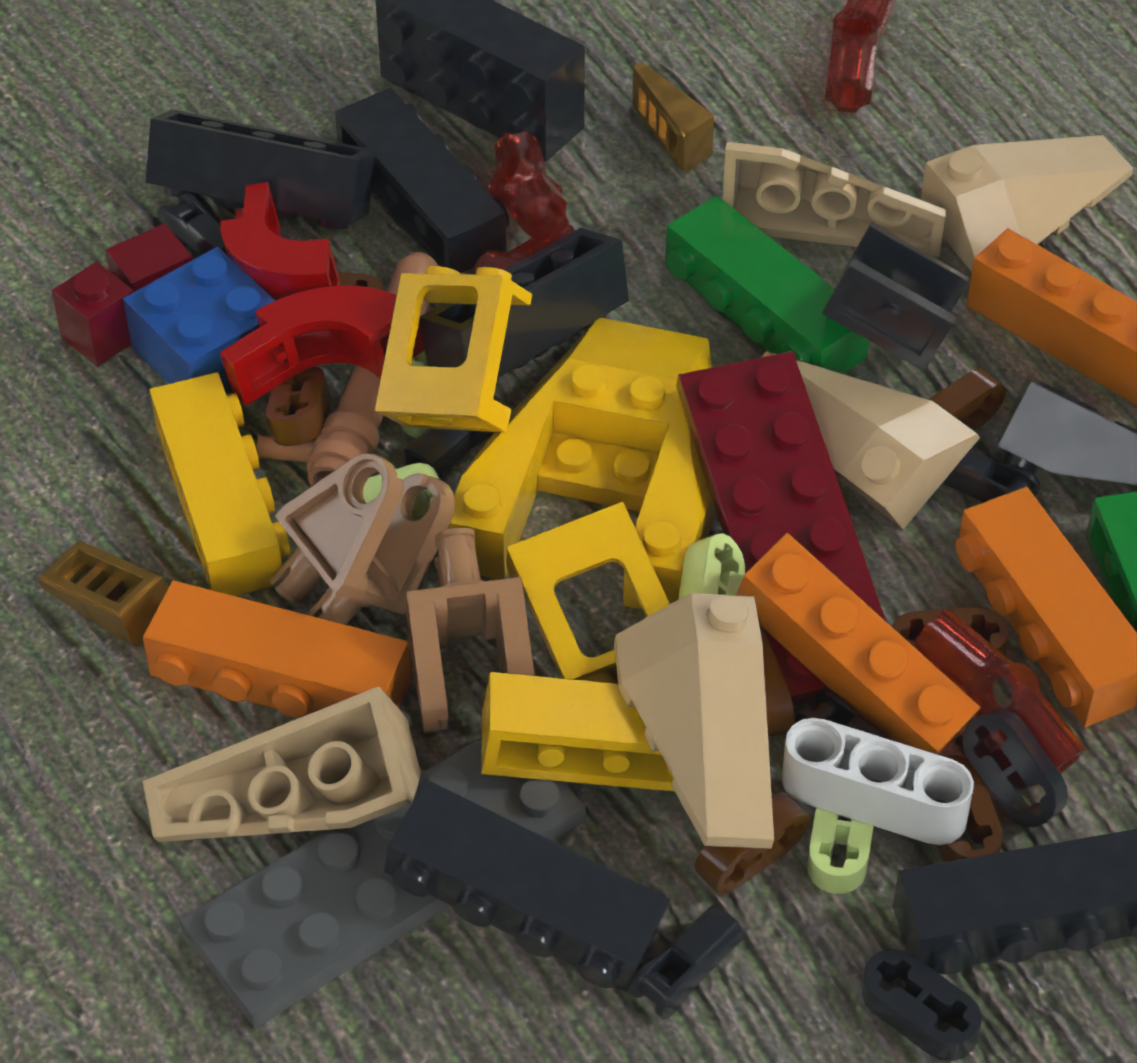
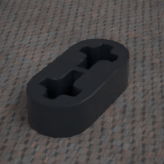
M992 709L974 718L966 726L962 737L963 750L1002 809L1014 822L1025 827H1037L1047 823L1064 809L1068 798L1067 785L1061 773L1037 739L1016 713L1007 709ZM1001 729L1005 733L1007 740L1003 742L1001 748L991 752L984 741L990 737V732ZM1039 783L1044 788L1046 795L1040 799V803H1033L1029 806L1022 795L1027 792L1028 786L1032 787Z
M888 949L879 951L869 959L864 970L861 995L865 1005L873 1014L927 1054L939 1060L955 1061L963 1059L973 1051L978 1042L982 1014L978 1004L968 994L917 957L904 950ZM897 977H900L906 981L905 990L896 986L890 992H887L881 988L882 979L891 983ZM952 1017H955L961 1021L960 1030L952 1027L943 1033L936 1028L938 1020L946 1023Z

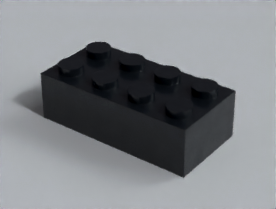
M375 0L381 77L393 85L410 91L429 101L432 105L471 123L474 127L483 129L510 143L518 150L525 151L544 162H547L584 129V45L493 0Z

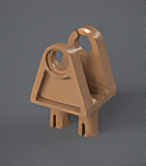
M368 453L355 456L288 502L275 515L298 547L285 564L270 578V583L277 587L275 590L285 599L295 604H301L322 577L329 585V588L305 615L347 625L362 607L369 608L371 605L403 615L407 611L406 592L419 590L438 550L435 544V535L447 530L453 518L455 500L450 486L438 478L421 473L400 479L397 478V472L393 464L385 458ZM379 472L382 477L381 491L377 498L366 503L363 495L364 485L373 473ZM429 489L433 494V497L430 498L429 510L423 518L415 521L411 510L413 501L421 491Z
M451 528L436 534L435 544L438 547L439 556L434 559V563L438 573L439 587L406 592L407 638L423 734L448 729V707L440 646L447 645V639L482 635L483 640L496 639L502 673L535 676L521 577L492 581L480 580L474 543L475 533L470 528Z

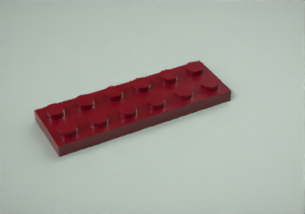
M791 351L678 374L677 391L723 534L731 537L738 545L745 563V574L788 533L886 621L794 352ZM759 624L768 637L788 687L793 705L814 701L816 695L821 690H831Z

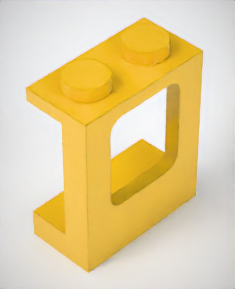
M440 266L427 267L425 274L401 273L375 411L405 427L507 433L511 409L493 398L510 306H530L532 294L511 281L512 275L509 272L492 267H479L476 270V275L461 274L456 270ZM423 299L429 303L477 304L467 358L461 366L455 368L413 366L412 355Z
M623 501L510 545L506 549L507 571L511 578L521 577L525 599L561 679L617 684L616 679L618 675L615 650L597 657H587L581 653L554 593V588L559 582L604 564L615 562L624 568L646 618L670 605Z

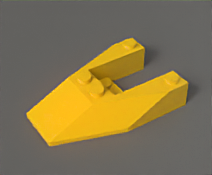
M599 318L590 325L511 412L507 433L494 432L461 476L454 494L455 509L448 529L463 527L474 530L475 550L481 576L499 580L506 579L508 574L506 568V549L508 546L520 541L537 491L609 506L623 501L626 509L640 512L635 529L669 603L672 604L678 600L687 548L692 543L708 537L716 512L676 387L678 374L712 368L708 338L606 318ZM624 570L623 606L642 610Z

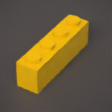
M218 372L149 389L156 430L209 590L238 596L272 587L270 578L282 566V558L291 556V550L286 530L279 521L272 523L269 513L275 512L269 482L266 477L259 479L255 477L253 470L259 469L260 466L251 434L240 435L238 428L245 425L236 392L226 395Z
M490 672L481 721V774L675 792L672 787L674 779L672 772L661 752L652 751L644 737L646 725L636 707L627 706L619 691V684Z

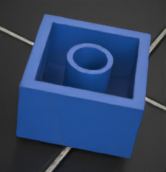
M218 246L123 298L131 346L168 384L218 372L226 394L231 392L232 389L219 353L258 329L259 324L255 311L275 301Z

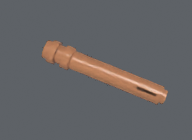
M422 252L410 253L398 262L386 291L397 295L401 273L425 274L427 267L437 266V263L428 254ZM424 299L420 316L426 314L430 304ZM354 365L336 410L325 418L321 434L317 439L296 446H282L274 442L273 436L261 435L256 443L258 458L307 462L308 481L312 487L355 456L364 453L375 454L380 440L378 429L384 416L375 411L381 379L369 370Z

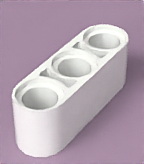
M803 719L792 725L786 735L781 781L784 790L793 799L803 804L928 844L944 845L952 843L959 839L965 831L974 781L971 773L963 764L947 757L825 719ZM870 780L881 781V783H879V782H872V781H870ZM934 800H940V801H944V802H946V803H940V802H936V801H934Z

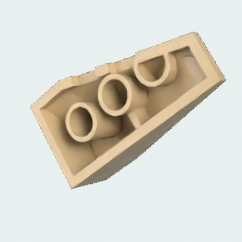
M1103 135L972 145L926 162L921 200L946 209L942 238L972 272L974 258L1007 228L1037 245L1051 233L1059 235L1069 226L1071 217L1084 207L1092 208L1130 178L1133 167Z
M733 142L726 143L722 200L769 237L857 247L872 222L930 256L940 257L946 209L783 148Z
M766 351L762 357L776 354ZM796 360L837 480L901 529H904L980 437L976 432L931 400Z
M690 593L616 634L614 650L619 691L627 706H635L646 725L644 737L652 751H660L674 776L672 787L705 846L772 849L774 827L763 644L755 597Z
M378 686L142 782L153 837L158 842L352 828L412 804L421 776V770L406 716Z

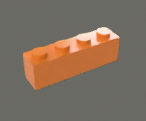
M1007 228L974 258L967 306L1137 406V301Z
M1024 487L963 510L959 538H957L955 543L958 559L966 571L974 572L987 590V596L993 610L1001 616H1005L1017 632L1025 655L1031 661H1037L1051 680L1054 694L1060 704L1065 708H1071L1084 728L1137 707V633L1029 488Z
M786 533L744 575L736 596L755 597L759 624L861 717L896 742L941 755L965 730L966 726L981 708L790 534Z
M172 580L143 635L150 675L159 677L171 685H189L215 692L231 701L240 702L245 700L275 708L290 717L306 716L378 686L399 708L411 681L409 641Z

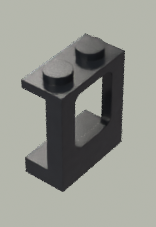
M871 222L845 266L822 314L920 370L925 371L954 324L956 316L951 311L968 285L970 278Z

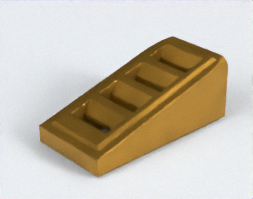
M642 62L634 65L632 106L674 163L682 171L687 172L712 156L714 114Z
M78 540L37 579L42 589L115 637L135 647H139L144 643L143 635L168 590L162 576L81 540ZM89 567L92 568L77 584L73 583Z

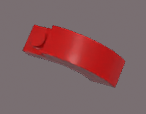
M268 182L246 185L244 208L236 210V219L220 221L221 235L227 255L275 301L309 289L340 286L341 282L329 238L297 241L280 237L281 226Z
M328 286L294 293L256 310L255 314L259 328L219 353L232 392H236L238 399L247 406L299 372L328 363L358 365L381 379L397 295L371 287ZM420 321L412 358L425 351Z

